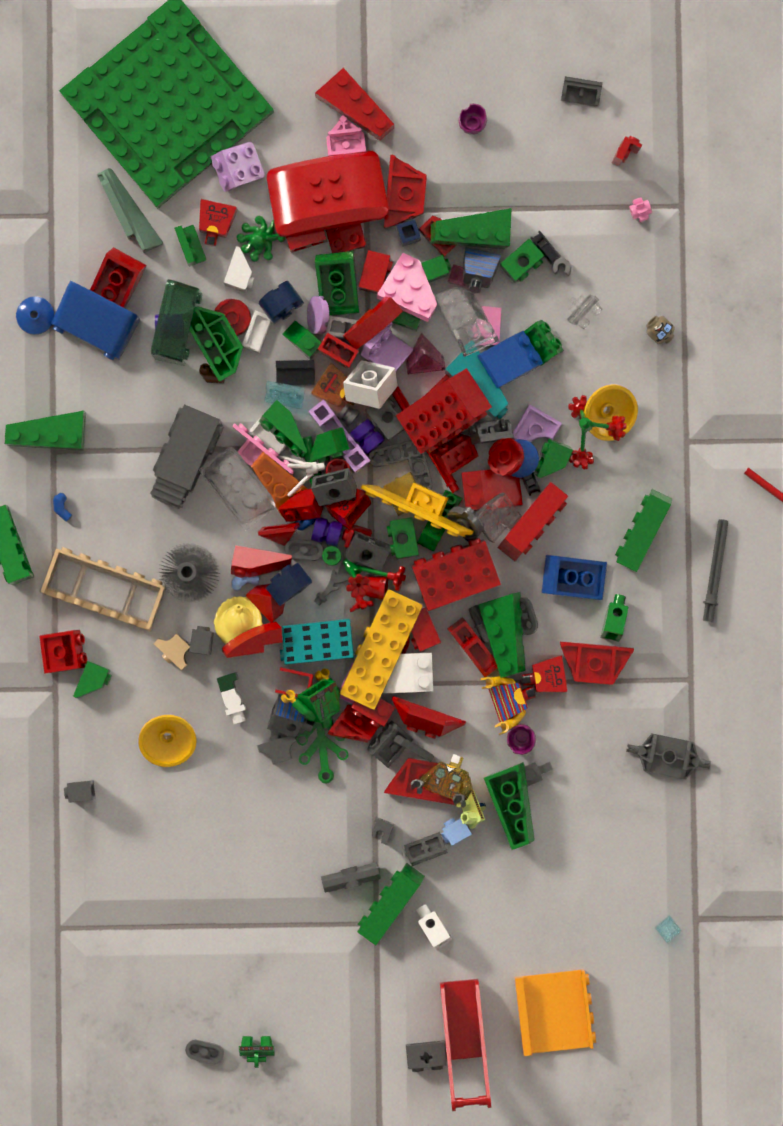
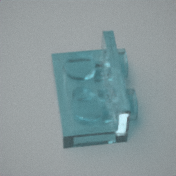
M267 381L265 402L274 403L278 400L283 406L302 408L305 388Z

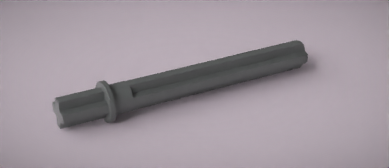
M724 519L718 520L706 599L703 601L705 604L703 621L713 622L715 607L718 606L717 594L728 529V521Z

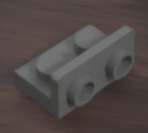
M390 721V723L382 728V732L370 742L367 748L387 768L406 749L394 741L395 737L400 735L410 742L414 740L393 721Z

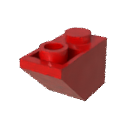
M305 489L297 492L279 506L278 510L286 522L320 518L323 506H319L312 489Z

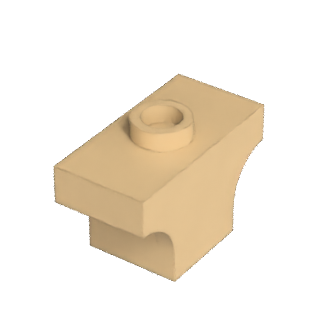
M175 634L168 641H163L160 638L157 639L154 645L164 653L162 657L169 664L173 662L178 668L184 670L188 665L185 661V655L190 649V645L178 634Z

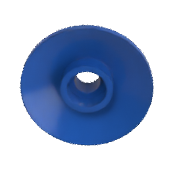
M29 297L18 306L16 312L17 323L26 333L33 335L42 334L52 326L54 310L51 304L44 298ZM33 311L38 313L36 318L31 317Z
M516 439L524 450V460L519 470L511 476L522 478L529 476L535 471L539 463V454L531 442Z

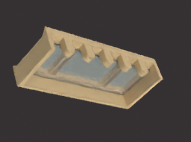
M62 547L59 550L56 548L41 589L42 594L151 631L166 590L165 586L162 587V581L153 578L152 581L144 579L145 576L134 572L131 575L126 573L127 569L116 566L114 569L108 567L109 563L98 560L94 562L90 560V556L80 553L77 556L72 554L73 551Z

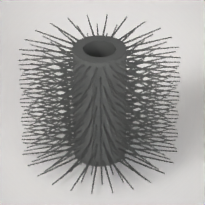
M185 546L184 548L180 547V550L175 549L173 554L167 552L171 556L167 557L173 562L167 561L177 567L164 566L175 570L162 569L173 572L159 573L168 574L161 575L160 577H163L161 580L165 581L166 590L169 588V593L174 591L172 596L186 599L189 598V594L182 591L192 590L190 596L196 600L195 598L200 599L203 594L206 595V592L211 593L207 588L213 589L205 583L210 586L213 585L202 578H209L206 576L219 577L209 575L220 574L215 571L218 570L215 567L219 566L216 565V562L214 564L211 553L205 557L208 552L202 551V548L193 547L190 548V552L198 555L191 554L188 556L189 550ZM192 568V575L187 577V570Z

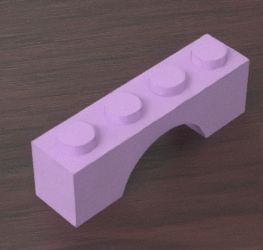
M322 400L308 411L323 432L343 427L350 449L342 451V457L355 474L370 463L369 458L350 436L325 400Z

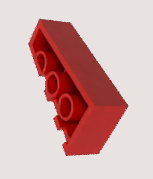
M344 67L315 92L317 99L344 115L348 120L360 126V128L379 141L394 129V123Z
M550 482L497 548L514 562L522 553L526 555L533 547L530 544L533 539L538 540L544 533L542 528L545 525L550 526L555 520L554 513L557 510L561 512L567 505L565 500L568 495Z

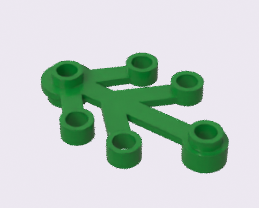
M314 722L311 732L304 731L296 739L299 745H306L308 737L317 728V738L306 752L299 756V762L303 765L308 764L311 756L319 748L321 771L318 774V778L322 783L327 784L334 778L333 771L329 769L327 747L337 754L340 760H346L349 753L346 749L340 748L325 736V730L321 723ZM301 736L306 738V742L303 744L299 742V737ZM335 736L336 740H338V741H343V740H345V738L339 739L338 737ZM340 751L346 752L345 758L339 756ZM303 755H306L308 757V761L306 763H303L301 761V757ZM328 772L330 775L329 779H323L322 774Z

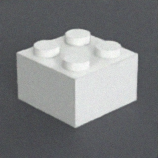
M363 360L359 362L343 382L346 401L378 409L382 407L398 386L395 368Z

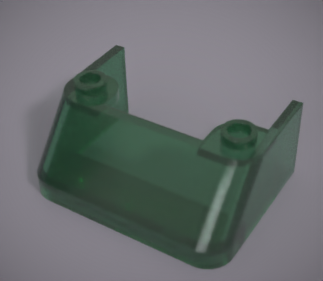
M167 280L151 348V355L155 360L185 366L184 360H188L190 349H187L186 343L194 308L197 304L201 303L203 295L200 288L175 280Z

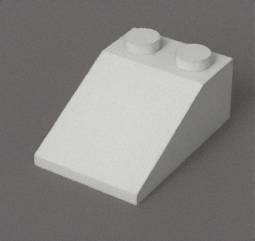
M432 653L400 654L383 693L432 692Z

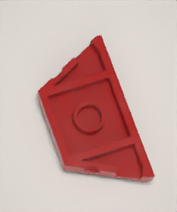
M391 154L387 187L389 213L384 220V228L386 229L424 214L427 180L426 174Z
M560 641L561 649L575 682L613 685L634 652V648Z
M412 758L406 760L384 791L387 794L454 805L453 799L443 795L455 796L449 794L450 791H448L449 783H452L449 774L446 777L440 778L441 782L439 785L435 784V773L438 771L439 765L440 768L447 769L445 764ZM427 775L431 776L430 781L426 782L423 786L421 794L417 793L418 787L411 790V782L418 779L421 781ZM443 783V786L441 787V790H439L440 793H439V794L435 793L434 791L437 792L438 789H440L439 787H440L441 784Z

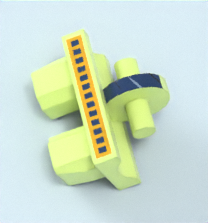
M469 789L470 791L465 798L466 806L462 807L463 813L460 818L462 824H468L470 829H474L485 820L482 811L486 809V804L479 803L474 789ZM460 802L457 804L456 807H458V808L461 807Z

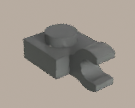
M535 762L525 766L527 787L543 780L541 774L553 769L550 762L537 767Z

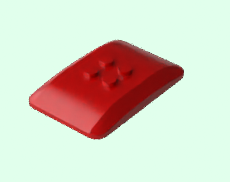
M374 151L310 159L276 167L267 173L275 229L281 237H290L381 220L389 213L378 154Z

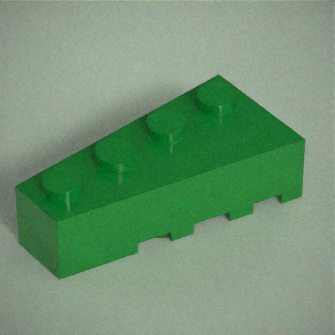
M520 592L478 604L501 678L526 671L522 642L523 628L521 627L522 608H520Z

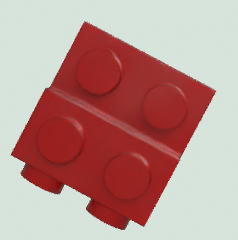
M80 630L39 636L44 674L85 668L88 659L86 653L83 652L82 645L85 643V637Z

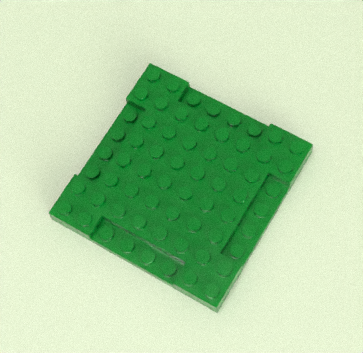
M168 0L119 44L59 90L60 94L157 209L212 164L211 156L222 150L232 148L274 113V109L254 85L248 81L182 0Z

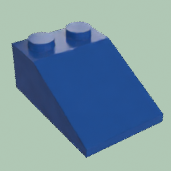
M524 331L477 355L496 388H500L527 375L543 364L540 355L536 352Z
M546 555L542 593L603 600L607 562Z

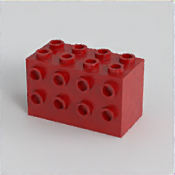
M466 368L398 413L396 417L420 454L427 450L431 453L475 424V422L487 416L486 411L492 408V406Z
M480 538L468 541L469 545L464 547L459 544L451 547L450 552L444 553L439 551L432 554L433 558L426 560L423 557L414 561V565H411L428 611L501 585L484 540H480Z

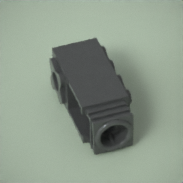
M185 404L183 408H179L168 433L170 437L168 444L164 443L153 468L156 482L150 492L152 498L178 509L183 508L189 492L193 493L208 455L213 454L224 427L220 419Z

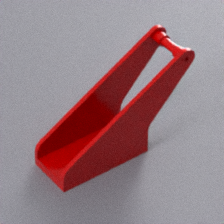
M478 979L440 982L452 1111L469 1105H487V1108H491ZM482 1057L486 1095L478 1096L477 1098H455L451 1060Z

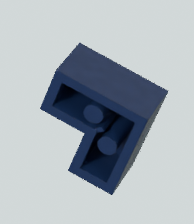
M299 563L292 567L290 564L281 570L282 574L278 573L271 578L270 581L272 583L266 587L279 606L302 592L312 583L311 578Z

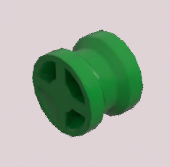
M329 546L324 549L322 557L327 565L334 566L341 561L342 555L337 547Z

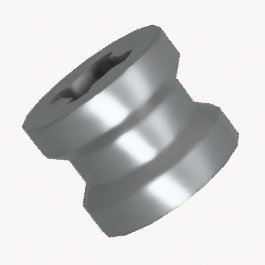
M347 403L337 418L345 421L346 425L350 427L359 416L360 411L354 410L351 404Z

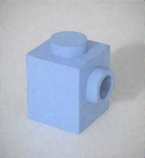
M454 818L444 823L445 827L442 828L444 832L441 833L445 843L450 842L451 845L472 835L467 825L462 824L461 818L456 821Z

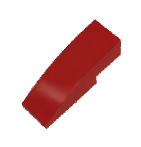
M385 296L373 309H369L343 337L353 348L358 349L387 327L403 310L392 297Z
M463 617L447 628L484 677H487L498 668L494 657Z
M277 622L254 627L229 641L222 647V652L227 658L264 653V645L282 643V628Z

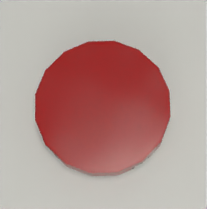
M226 299L220 302L214 310L226 316L237 336L245 333L250 325L251 313L247 305L240 300Z
M511 438L497 440L488 452V465L490 469L501 476H509L517 472L524 460V450L521 444Z

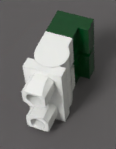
M237 672L217 678L224 704L228 708L225 710L226 715L231 714L233 724L246 721L243 710L247 709L246 705L242 704V697L237 693L234 683L235 680L239 679Z

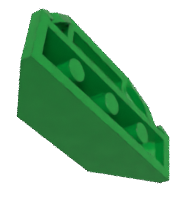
M199 306L181 315L218 381L220 382L236 373L243 346L223 313Z

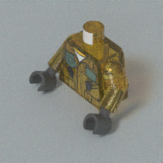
M454 754L449 764L439 762L438 765L431 768L419 780L415 779L411 782V790L418 787V794H421L423 787H425V790L452 799L454 806H457L460 802L461 807L466 806L465 801L468 799L473 788L469 772L460 769L464 758Z

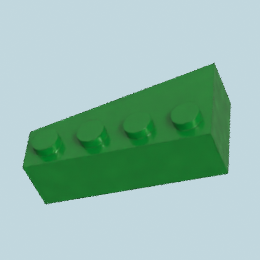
M512 208L435 221L431 224L430 243L506 249L510 246Z
M83 410L7 424L4 444L18 447L84 451L86 412Z
M651 489L649 495L645 494L640 504L643 507L640 513L636 512L632 520L634 525L632 529L628 528L623 538L626 540L623 547L619 546L615 553L617 563L635 572L638 571L671 506L672 498L654 489Z
M8 505L0 506V565L2 564L6 582L15 585L34 578V574Z
M524 762L484 777L511 850L533 842L535 838Z
M408 863L404 865L400 872L397 870L390 879L393 881L389 887L386 885L379 894L382 896L378 902L375 900L368 909L371 911L368 917L364 915L357 924L360 926L357 932L376 946L419 888L425 876Z

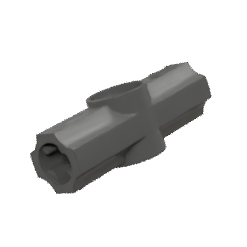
M377 862L360 867L354 866L342 869L337 873L321 876L325 893L342 888H353L362 885V883L381 879Z

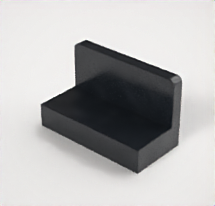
M314 360L276 361L277 385H314Z

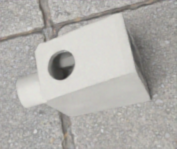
M426 904L416 910L421 917V920L418 922L436 950L453 940L435 911L431 913ZM434 921L435 926L433 928H430L428 926L429 922Z

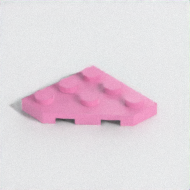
M402 253L379 290L377 299L382 300L385 296L392 297L403 311L429 322L437 308V302L420 260Z

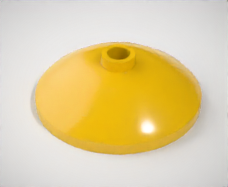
M611 384L599 388L590 396L586 403L584 414L592 422L602 424L612 422L613 416H624V423L627 424V428L623 431L627 434L637 419L638 405L636 398L630 390L621 385ZM593 427L589 431L600 440H614L613 437L608 435L609 430L605 428Z
M175 715L157 716L149 720L142 727L138 738L139 749L145 759L154 765L161 767L177 766L187 761L194 753L196 734L190 723Z

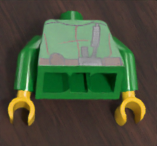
M323 668L315 673V678L319 682L298 694V699H295L293 690H287L286 694L290 698L283 694L281 700L284 703L291 702L292 706L309 721L321 723L323 728H329L333 726L331 716L340 711L341 690L337 686L336 681L328 677L330 675L329 670Z

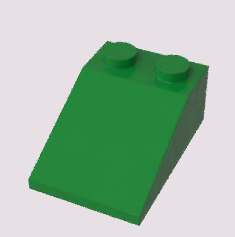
M354 251L316 255L315 268L319 296H323V300H326L328 303L329 316L359 313Z

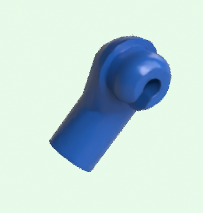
M59 493L53 498L54 511L67 522L72 517V514L64 508V502L67 500L66 495Z

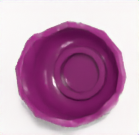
M471 103L468 108L462 109L458 119L460 128L467 134L480 133L484 130L488 121L485 109L481 105Z
M524 724L513 727L507 736V744L515 754L524 755L529 753L536 743L534 731Z

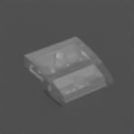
M503 492L492 498L475 513V516L484 525L483 534L492 543H495L505 529L511 531L522 517L508 496Z

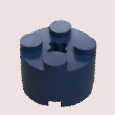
M289 281L279 284V288L272 289L259 300L258 304L273 324H276L281 319H287L292 315L291 310H296L304 304L302 298Z

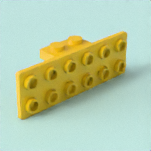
M418 483L412 484L407 499L377 485L361 486V489L366 491V495L373 498L378 496L382 498L381 502L387 505L399 506L398 510L404 513L411 512L415 514V518L421 521L426 519L431 522V526L438 529L443 527L452 536L458 537L460 535L465 537V535H472L474 532L443 517L442 513L448 498Z
M387 590L371 627H367L363 637L365 640L363 644H359L355 652L357 657L340 691L341 695L373 710L376 708L423 607L422 604L392 590Z

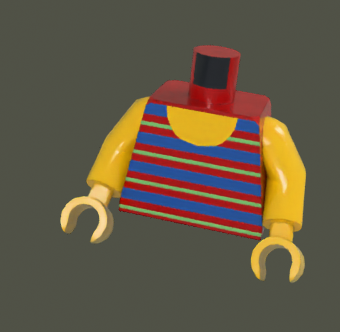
M508 677L481 678L480 680L486 681V686L482 687V689L489 690L500 722L495 725V728L500 726L502 732L499 735H502L518 725L526 715V709H528L526 701L536 697L534 689L529 687L522 690L519 683Z

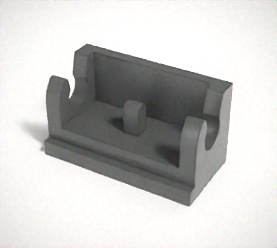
M565 76L561 101L598 107L603 82Z
M504 419L479 422L469 427L472 445L496 442L501 438H514L509 420L504 421Z
M376 817L372 837L376 836L378 830V835H382L383 832L381 843L386 845L394 823Z
M440 832L404 845L411 866L448 853Z

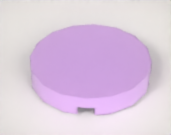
M313 296L308 305L307 322L313 334H323L327 329L324 326L325 322L329 320V307L327 301L323 300V296Z

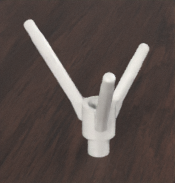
M281 455L278 456V459L295 463L287 464V467L306 469L307 475L288 493L289 497L308 479L313 477L314 474L325 470L324 462L311 463Z

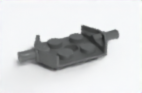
M651 733L641 746L627 745V747L634 748V750L626 749V752L639 755L643 770L686 780L696 767L710 769L709 765H704L703 763L711 764V761L698 758L694 742ZM672 751L675 757L672 762L665 761V752Z

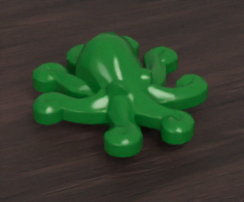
M256 216L255 222L258 225L261 224V228L244 223L242 225L243 232H253L254 234L244 236L240 233L237 235V241L239 243L249 241L247 245L241 246V251L246 254L254 248L255 251L250 254V259L253 262L259 260L258 255L262 253L264 247L266 248L264 258L270 261L273 258L271 253L272 242L277 239L280 242H284L286 237L273 234L275 229L274 220L267 227L265 219L262 216Z

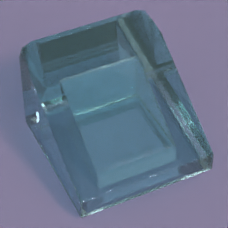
M670 915L655 926V929L666 943L670 942L681 932V929Z

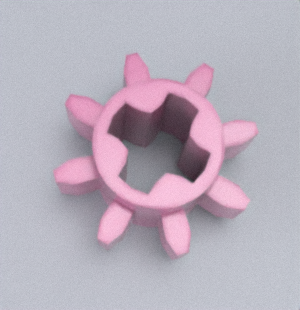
M642 197L633 200V205L629 206L632 218L634 220L638 218L639 222L648 220V215L652 214L649 201H643Z

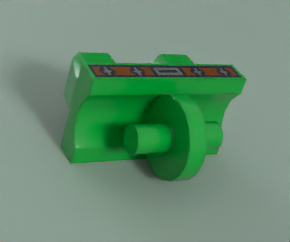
M243 1036L241 1046H239L240 1056H254L247 1057V1062H254V1067L259 1068V1062H266V1056H275L271 1036H262L261 1046H253V1037Z

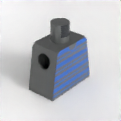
M470 247L465 248L463 282L470 284L469 290L472 293H480L481 287H490L498 270L501 254Z
M279 694L272 708L267 729L293 737L298 735L300 729L311 732L314 721H309L292 706L291 702L284 703L281 700L282 695Z

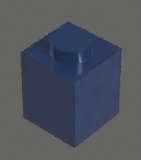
M415 220L397 225L402 247L421 241Z

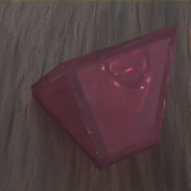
M421 333L413 347V352L406 360L408 375L445 370L444 356Z

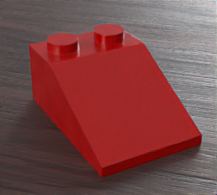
M113 247L106 253L90 290L125 308L140 282L147 265Z
M491 469L461 473L465 507H470L474 511L523 505L520 478L511 475L501 476L494 473Z

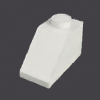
M236 246L224 284L247 292L248 288H252L255 278L252 277V271L240 247Z

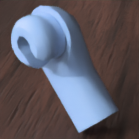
M236 576L232 580V588L239 591L246 583L258 586L260 577L240 578Z

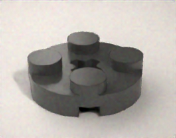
M453 507L447 514V519L474 531L472 535H465L463 537L466 540H476L484 530V525L475 516L474 510L470 507H465V509Z

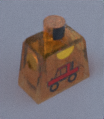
M330 362L312 390L311 395L340 407L343 401H346L343 382L347 379V376ZM346 401L347 403L351 404L352 406L355 405V403H353V402Z

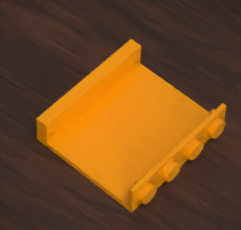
M584 969L515 977L524 1056H530L533 1053L586 1047L593 1049V1043H596V1034L591 1031V1024H594L593 1012L589 1013V1005H592L591 993H587L586 985H590L589 974H585Z

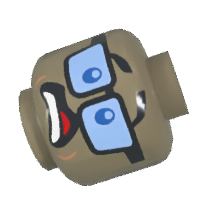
M655 316L647 323L646 333L657 344L664 342L667 344L674 338L673 332L675 327L664 316Z

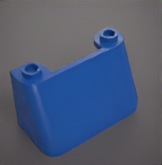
M70 280L51 324L54 326L53 330L61 334L65 331L101 349L104 352L103 356L110 360H114V358L120 360L140 322V318L133 312Z

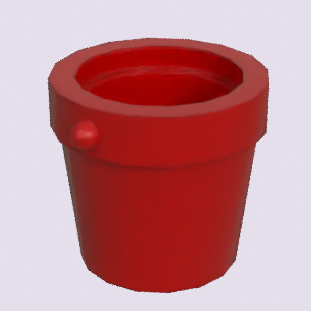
M368 577L370 582L367 584L372 589L369 592L365 591V596L383 601L388 590L387 577Z

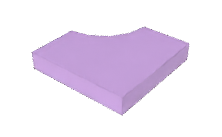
M528 405L512 433L514 438L511 439H523L529 442L539 438L553 440L562 423L535 407Z

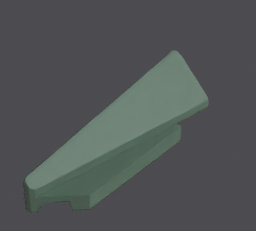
M108 168L98 173L99 180L127 238L136 237L143 253L162 245V240L114 171Z

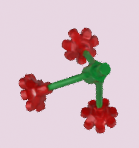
M582 395L580 400L578 397H573L572 401L574 404L570 403L568 405V409L573 411L571 416L573 418L579 416V426L582 428L581 447L578 451H572L569 462L573 463V466L576 468L581 465L582 469L585 470L588 469V464L594 463L592 452H586L585 449L586 432L592 430L593 427L605 428L609 430V436L619 441L620 437L623 438L626 435L623 430L627 428V424L624 423V416H613L612 422L606 424L592 422L585 417L584 409L587 403V396Z
M347 558L343 561L345 570L350 575L348 578L350 584L346 586V590L348 592L351 591V597L355 598L357 602L350 608V613L360 608L364 610L367 607L374 606L372 600L366 601L363 599L366 595L365 591H371L372 587L367 584L370 582V579L360 574L362 571L393 580V585L397 591H400L402 581L406 579V575H403L405 573L404 566H400L396 573H386L356 565Z

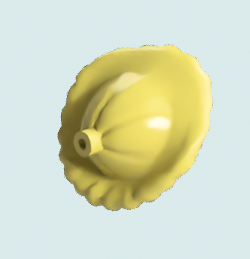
M234 596L223 602L218 608L214 619L215 631L224 644L254 627L263 625L261 612L247 597Z

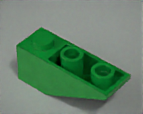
M276 400L262 415L259 422L264 430L270 431L275 435L279 443L285 444L290 448V452L294 456H299L302 459L307 453V449L293 415Z
M445 490L443 496L447 497L448 501L442 516L447 518L449 511L453 507H458L463 498ZM428 521L417 543L434 552L446 529L443 527L441 529L430 525L431 522Z

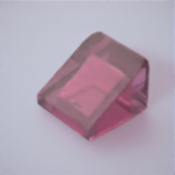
M453 264L447 282L466 288L467 284L463 282V267Z

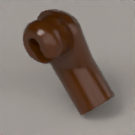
M203 363L200 365L199 373L207 383H225V379L220 382L218 381L209 364Z

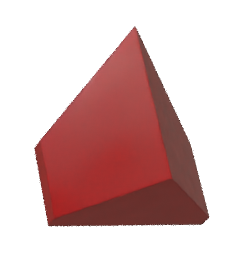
M270 584L258 585L250 590L246 597L272 623L283 614L285 603L281 606L278 605L266 589Z

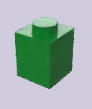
M443 255L421 263L429 283L449 276V270L452 269L448 258L444 259Z

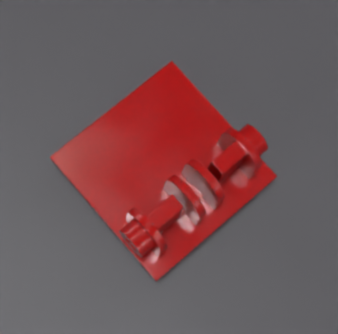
M361 223L326 230L332 253L365 248L366 241Z

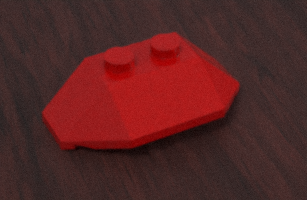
M395 696L392 698L403 723L407 725L406 729L416 733L418 729L425 731V736L436 739V736L441 737L464 726L466 723L464 720Z

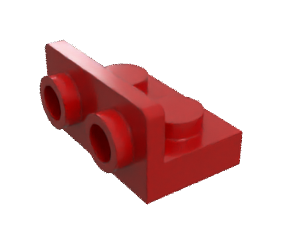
M625 136L611 163L619 166L621 162L625 163L630 152L637 154L642 147V144L639 143L640 140L633 136H629V138Z
M458 434L452 440L439 446L432 452L434 457L439 458L445 474L449 476L479 456L475 446L471 444L470 436Z
M380 698L374 710L356 701L353 702L351 708L354 709L353 714L360 718L366 716L371 719L370 724L379 728L380 726L385 727L395 706Z

